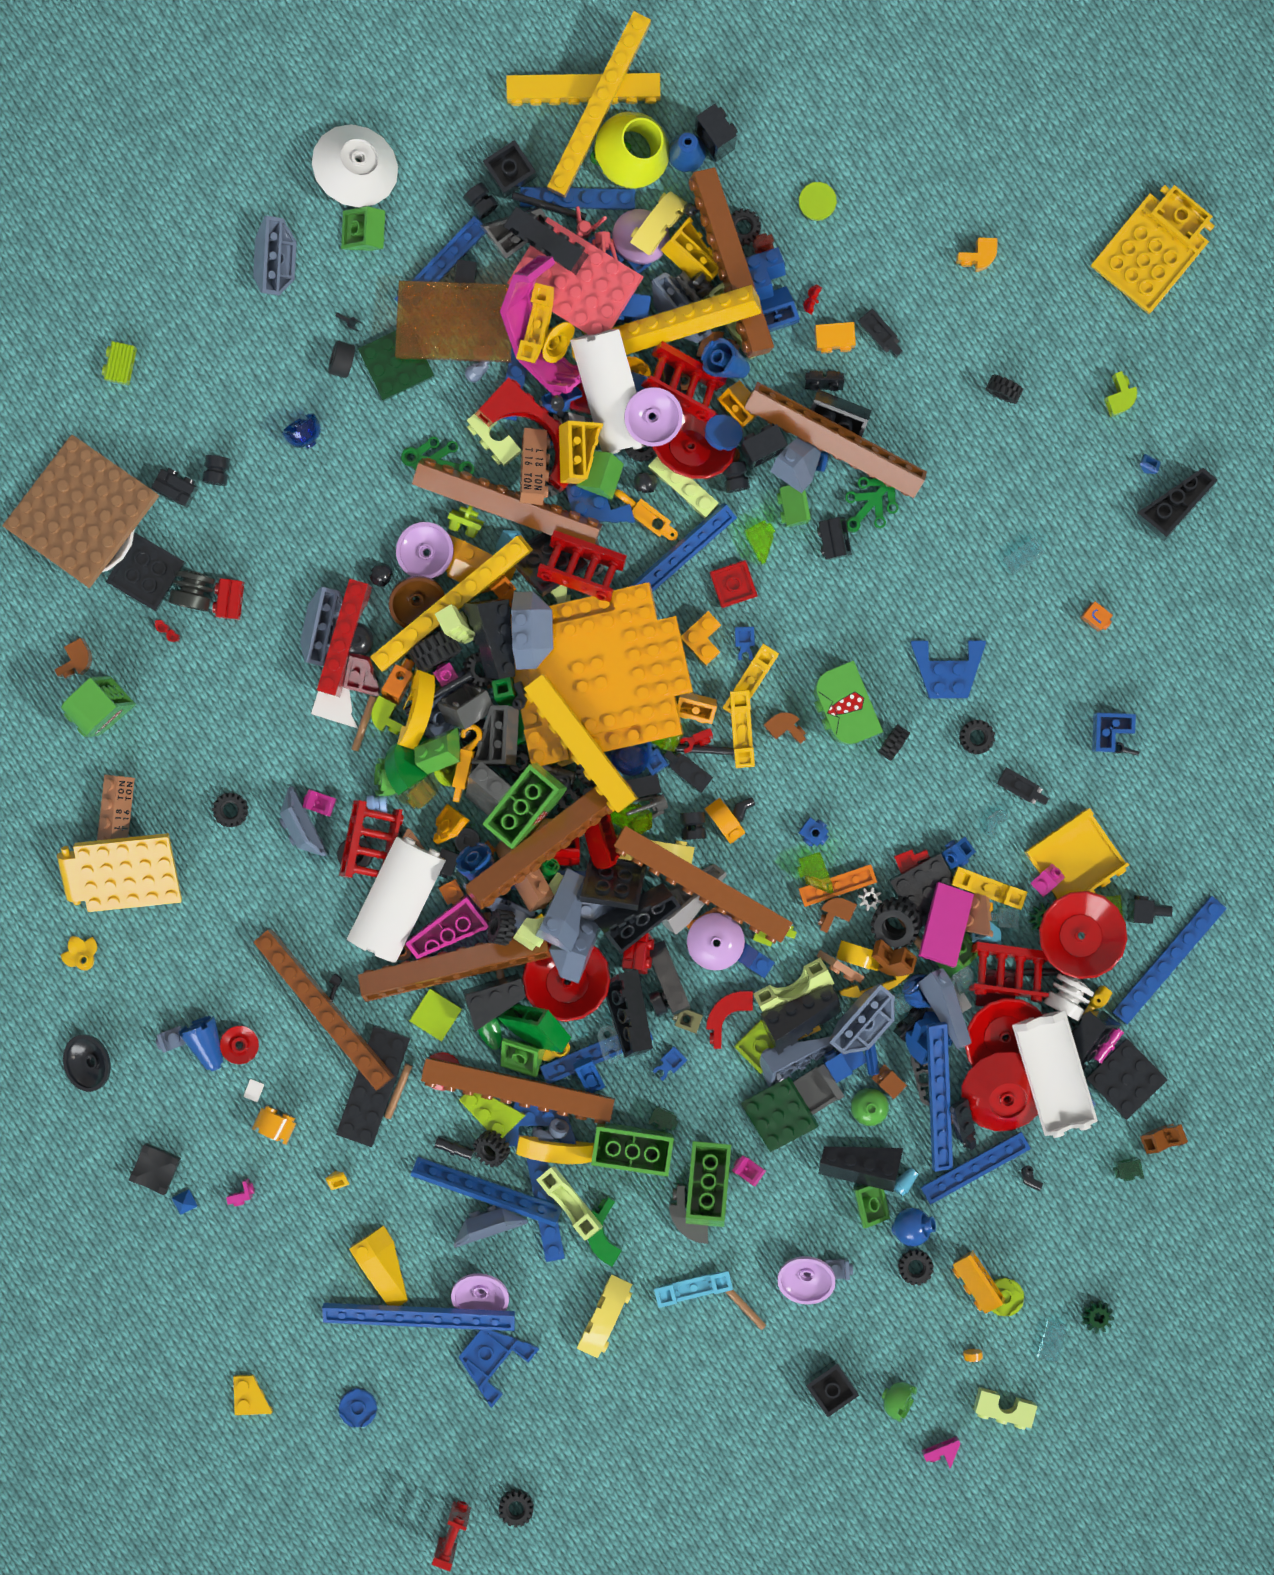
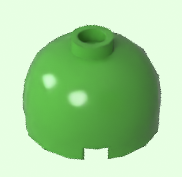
M378 758L380 764L376 763L374 772V785H378V790H375L376 796H392L396 792L389 783L385 772V758Z
M865 1088L859 1090L853 1096L851 1112L860 1124L875 1126L886 1118L889 1112V1103L886 1096L880 1090Z
M897 1382L890 1389L886 1388L882 1394L885 1412L891 1418L901 1423V1418L905 1419L914 1400L911 1396L912 1393L916 1395L917 1388L905 1382Z

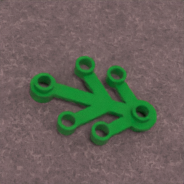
M437 437L429 438L428 442L417 449L413 447L406 448L401 454L402 462L406 466L413 467L415 472L422 458H431L440 465H450L459 472L468 466L471 469L469 473L472 475L475 470L473 464L469 461L458 464L440 460L449 453L457 452L458 444L455 441L448 442L447 446L429 457L422 456L429 449L439 447L440 442ZM431 440H437V445L431 446ZM455 444V450H450L449 445ZM409 454L414 455V459L412 461L407 459Z
M861 477L857 483L860 489H866L868 486L881 487L876 492L855 493L850 491L845 495V500L849 504L855 501L869 500L855 517H850L846 520L847 530L850 533H855L859 530L860 522L874 505L875 527L881 529L886 525L882 506V496L886 492L889 503L886 507L887 512L895 514L899 508L895 499V488L886 486L877 478L868 479ZM866 480L867 485L861 486L860 481ZM849 494L854 495L853 501L848 500L847 496ZM895 505L896 510L890 511L889 506ZM878 519L883 520L882 526L877 525L876 521ZM851 521L856 522L855 528L850 527L849 523Z

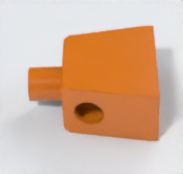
M405 658L401 666L397 664L394 666L381 689L383 698L399 706L413 679V673L411 672L415 665L413 661Z

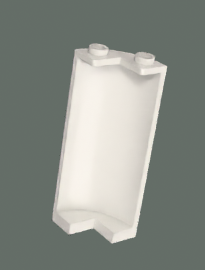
M610 329L595 335L587 334L570 340L593 423H604L598 436L601 451L615 454L625 448L633 447V449H639L644 447L643 444L636 441L629 434L625 425L624 413L627 403L637 392L619 329Z
M396 837L347 937V940L357 947L375 953V956L396 963L446 861L440 857L438 851L431 848L429 851L421 849L415 845L416 841L409 837L404 839Z
M1066 1011L1047 1013L1041 1017L1029 1018L1013 1024L1012 1027L1044 1135H1053V1138L1065 1135L1064 1132L1072 1128H1079L1080 1130L1091 1128V1124L1098 1120Z

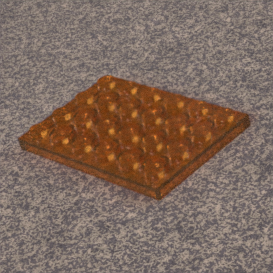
M399 281L395 357L402 359L511 363L512 345L500 313L509 285Z

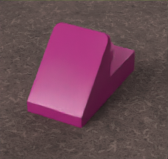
M955 1436L921 1451L926 1462L938 1461L944 1455L949 1468H951L959 1449L960 1441Z

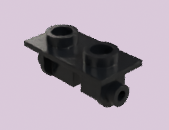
M809 370V372H805V389L817 391L818 389L830 391L843 390L844 373H840V371H827L826 377H823V371Z
M911 1008L909 1014L898 1022L893 1032L906 1042V1032L913 1030L915 1023L923 1020L925 1012L928 1011L925 1008Z

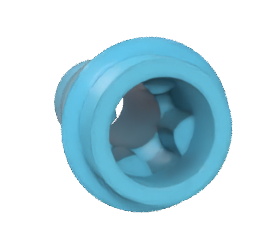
M910 1167L896 1179L894 1191L902 1197L904 1194H908L919 1174Z

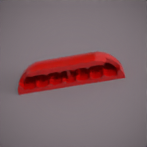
M606 814L597 825L590 826L584 833L591 860L599 869H607L614 866L620 857V854L615 852L616 847L613 846L617 838L611 816Z

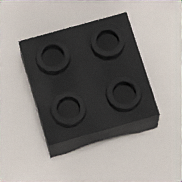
M145 1143L129 1181L165 1195L181 1158Z

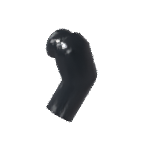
M687 203L683 210L689 217L700 212L693 203Z
M522 681L513 684L517 695L512 702V706L517 710L523 709L528 700L524 695L527 693L524 690L525 687Z
M750 797L735 804L732 814L739 823L744 820L746 809L755 806L753 798Z
M1024 1166L1021 1169L1023 1183L1040 1191L1043 1183L1034 1179V1170L1031 1166Z

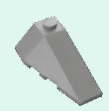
M716 864L702 869L720 881L727 875ZM678 883L677 886L669 889V891L681 907L661 922L675 935L693 920L705 904L698 900L699 895L695 893L692 896L682 890L683 886Z

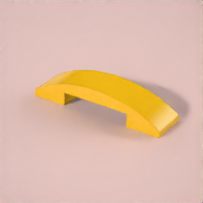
M535 283L530 301L533 303L525 338L520 341L516 359L531 363L536 362L550 324L554 287Z
M763 643L733 691L749 690L751 699L779 653ZM729 696L722 708L731 714Z
M420 670L416 671L412 686L415 694L407 724L401 727L397 745L412 750L419 744L425 732L435 693V676Z
M749 690L730 691L735 768L755 767Z
M958 866L951 883L953 886L975 894L985 895L991 900L1022 910L1028 893Z
M910 974L894 976L895 979L881 983V985L890 990L904 981ZM855 984L838 991L841 996L859 998L864 992L873 987L860 991L858 985Z
M519 1135L516 1154L549 1163L583 1164L592 1161L594 1143L575 1141V1144L539 1141L538 1137Z

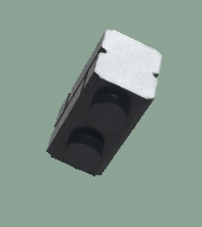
M170 468L167 471L161 469L151 489L188 508L198 490V487L194 485L195 481L188 477H185L184 480L177 476L178 472Z
M845 517L819 521L817 532L818 536L822 538L821 553L825 560L852 555Z

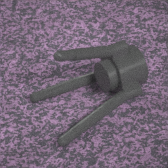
M663 794L640 797L634 801L651 800L649 801L650 804L628 811L626 813L628 816L649 808L653 812L657 811L634 827L635 830L643 827L657 816L664 814L668 804Z

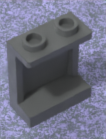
M823 1062L793 1081L813 1115L834 1101H839L845 1097Z

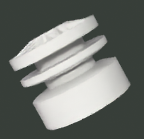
M1058 974L1056 978L1064 982L1061 986L1054 982L1053 986L1059 990L1058 994L1048 992L1049 997L1043 1003L1058 1011L1065 1010L1067 1016L1080 1021L1085 1010L1078 1004L1079 1002L1089 1004L1090 1001L1083 998V995L1085 993L1093 997L1094 992L1084 983L1070 976Z

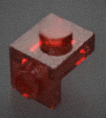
M767 233L756 236V239L753 240L755 254L774 249L772 234L767 235Z

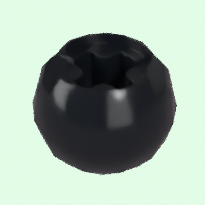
M637 473L633 481L634 488L637 492H654L657 487V479L654 474Z
M377 563L372 568V574L369 577L374 585L384 587L391 580L390 576L393 574V571L389 565Z
M517 751L516 761L519 757L525 761L522 768H518V765L508 766L510 771L516 775L518 772H524L528 765L531 764L529 754L524 751Z

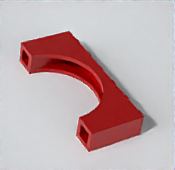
M508 377L479 408L475 415L488 427L500 419L520 416L535 421L547 430L555 451L554 466L549 475L548 483L561 493L569 484L561 483L559 426L562 423L557 419H553L546 408L539 406L531 394L525 393L517 381L511 380Z
M349 578L317 687L319 692L339 698L341 696L352 640L372 591V587L367 583Z

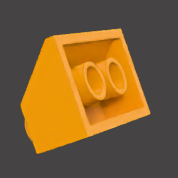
M973 1250L953 1263L954 1268L952 1270L958 1279L962 1278L965 1283L963 1285L965 1291L969 1295H973L975 1298L974 1304L979 1311L983 1310L986 1314L1004 1304L1005 1297Z

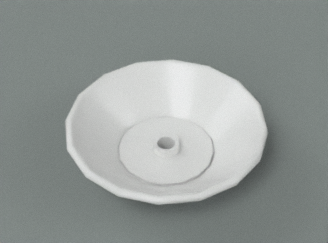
M352 124L334 127L321 136L313 149L312 168L316 181L328 196L341 204L358 208L376 205L389 196L397 182L398 164L394 151L382 136L369 128Z

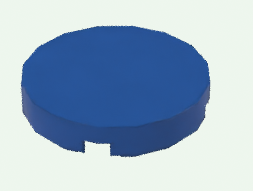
M715 415L709 419L704 430L707 442L718 450L727 449L726 451L736 448L741 442L743 435L742 428L737 420L727 415Z
M351 1389L340 1400V1417L350 1427H365L376 1416V1399L365 1389Z

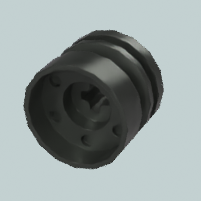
M175 571L174 575L183 579L182 581L173 580V583L181 588L180 590H171L168 603L208 612L211 599L203 596V592H213L212 588L205 587V583L214 585L215 579L194 571Z

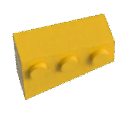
M689 217L661 248V251L681 270L685 271L690 278L702 271L706 275V280L711 282L719 270L717 263L714 262L712 257L713 251L710 247L707 248L701 239L703 237L702 234L696 231L692 225L693 220Z
M566 421L559 426L561 483L579 484L588 479L594 458V450L598 444V436L604 423Z

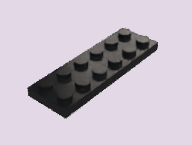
M374 1025L368 1045L395 1077L381 1089L375 1090L360 1070H358L336 1135L373 1147L411 1038Z

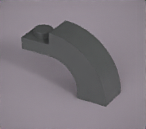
M676 1183L677 1189H673V1200H677V1203H669L670 1215L674 1225L688 1239L708 1244L707 1225L686 1224L684 1183Z

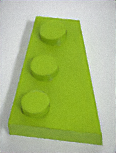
M474 1093L473 1096L464 1094L459 1099L486 1130H491V1132L494 1130L496 1134H502L501 1138L505 1137L526 1116L523 1112H519L512 1108V1106L500 1102L494 1097L492 1100L481 1098L482 1094Z

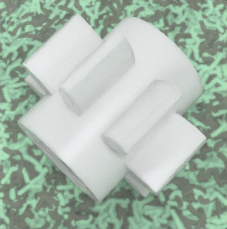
M873 887L870 889V892H867L864 888L863 896L858 895L859 898H862V902L859 905L865 904L867 911L870 906L876 910L877 902L882 903L877 897L881 893H873ZM870 894H872V897L875 898L874 902H870V904H868V901L865 900V897L870 896Z

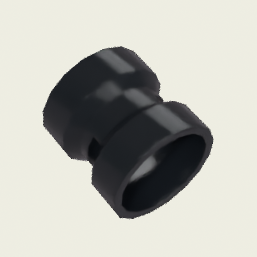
M702 271L695 274L687 283L690 288L696 290V295L699 299L705 297L714 288V285L706 280V275Z

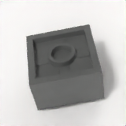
M468 683L462 684V687L437 702L444 721L464 730L488 715L490 706H493L487 690Z

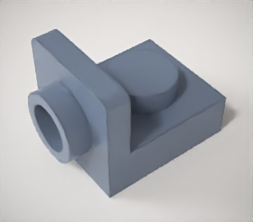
M181 1025L157 1034L155 1041L159 1050L162 1049L164 1053L186 1044L178 1033L182 1028Z
M848 1258L825 1259V1263L833 1270L835 1279L850 1280V1275H853V1264L849 1263Z

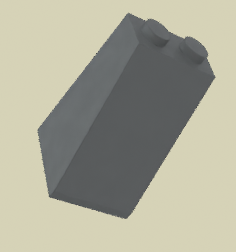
M480 762L468 776L466 798L489 816L512 785L492 768Z

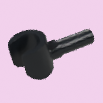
M338 312L335 316L345 321L349 328L359 331L355 328V324L357 322L362 324L360 320L355 317H346Z
M1116 742V744L1120 745L1121 749L1120 751L1115 750L1113 753L1119 754L1124 752L1139 756L1140 751L1124 747L1121 742Z
M334 974L329 983L334 985L329 997L332 1002L336 990L342 983V978L337 974Z

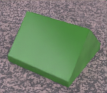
M594 451L588 479L576 486L612 500L624 463L612 453Z
M510 1037L503 1038L500 1066L537 1077L545 1049Z
M866 1185L853 1187L859 1218L863 1228H868L890 1219L883 1189Z

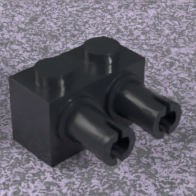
M1134 895V899L1128 898V922L1153 924L1155 916L1172 917V906L1155 904L1153 900H1149V896Z

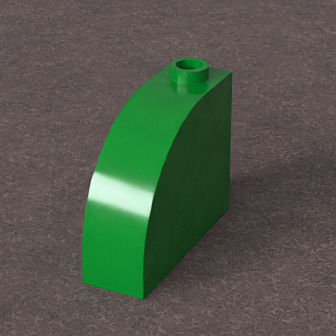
M422 736L419 744L426 740L424 736ZM397 740L386 753L385 772L389 783L399 796L430 774H427L415 764V751L397 745Z
M515 1004L498 1016L499 1020L518 1037L545 1050L562 1053L571 1039V1036L550 1011L546 1009Z

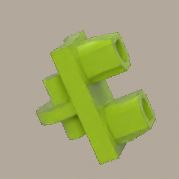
M469 505L468 508L461 506L459 511L452 509L449 513L448 528L459 531L461 524L468 527L465 535L475 538L485 521L477 519L479 513L473 511V506Z

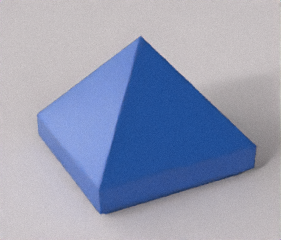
M821 452L816 471H825L828 466L829 453Z
M1147 454L1142 456L1140 462L1143 472L1149 474H1157L1161 464L1160 461Z
M189 1189L172 1197L180 1215L198 1206Z

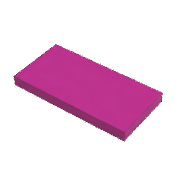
M940 882L936 883L918 956L953 968L956 967L974 894Z

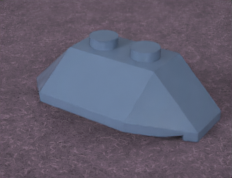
M266 215L255 237L253 277L261 293L279 296L295 280L296 240L287 227L284 218Z
M665 272L651 281L654 307L659 313L694 303L691 297L685 294L686 291L675 277L670 276V274ZM709 329L683 337V339L698 343L711 335L712 331Z
M320 587L308 604L300 640L304 662L324 666L343 602L341 594L337 590Z
M534 591L514 592L511 614L512 646L516 670L537 669L554 649L552 609Z
M294 786L289 787L280 811L282 818L279 820L282 827L288 829L290 833L288 838L293 846L296 845L299 849L321 856L328 855L306 809L303 808V803Z
M580 918L579 935L570 953L551 944L549 952L561 978L579 984L601 930L594 921Z
M881 984L864 992L837 1022L829 1043L842 1054L869 1050L894 1022L895 996Z
M495 1205L487 1207V1211L481 1213L480 1210L469 1213V1217H466L454 1241V1248L528 1224V1218Z

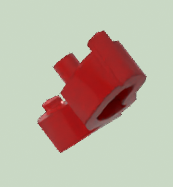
M817 284L808 290L809 298L803 303L804 310L810 315L814 311L815 303H819V300L816 298L822 290V287Z
M163 620L155 621L156 630L158 632H165L168 641L178 642L180 640V635L176 634L175 630L170 629L169 625L165 624Z

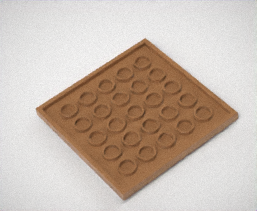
M71 434L2 526L90 589L158 499L159 495Z

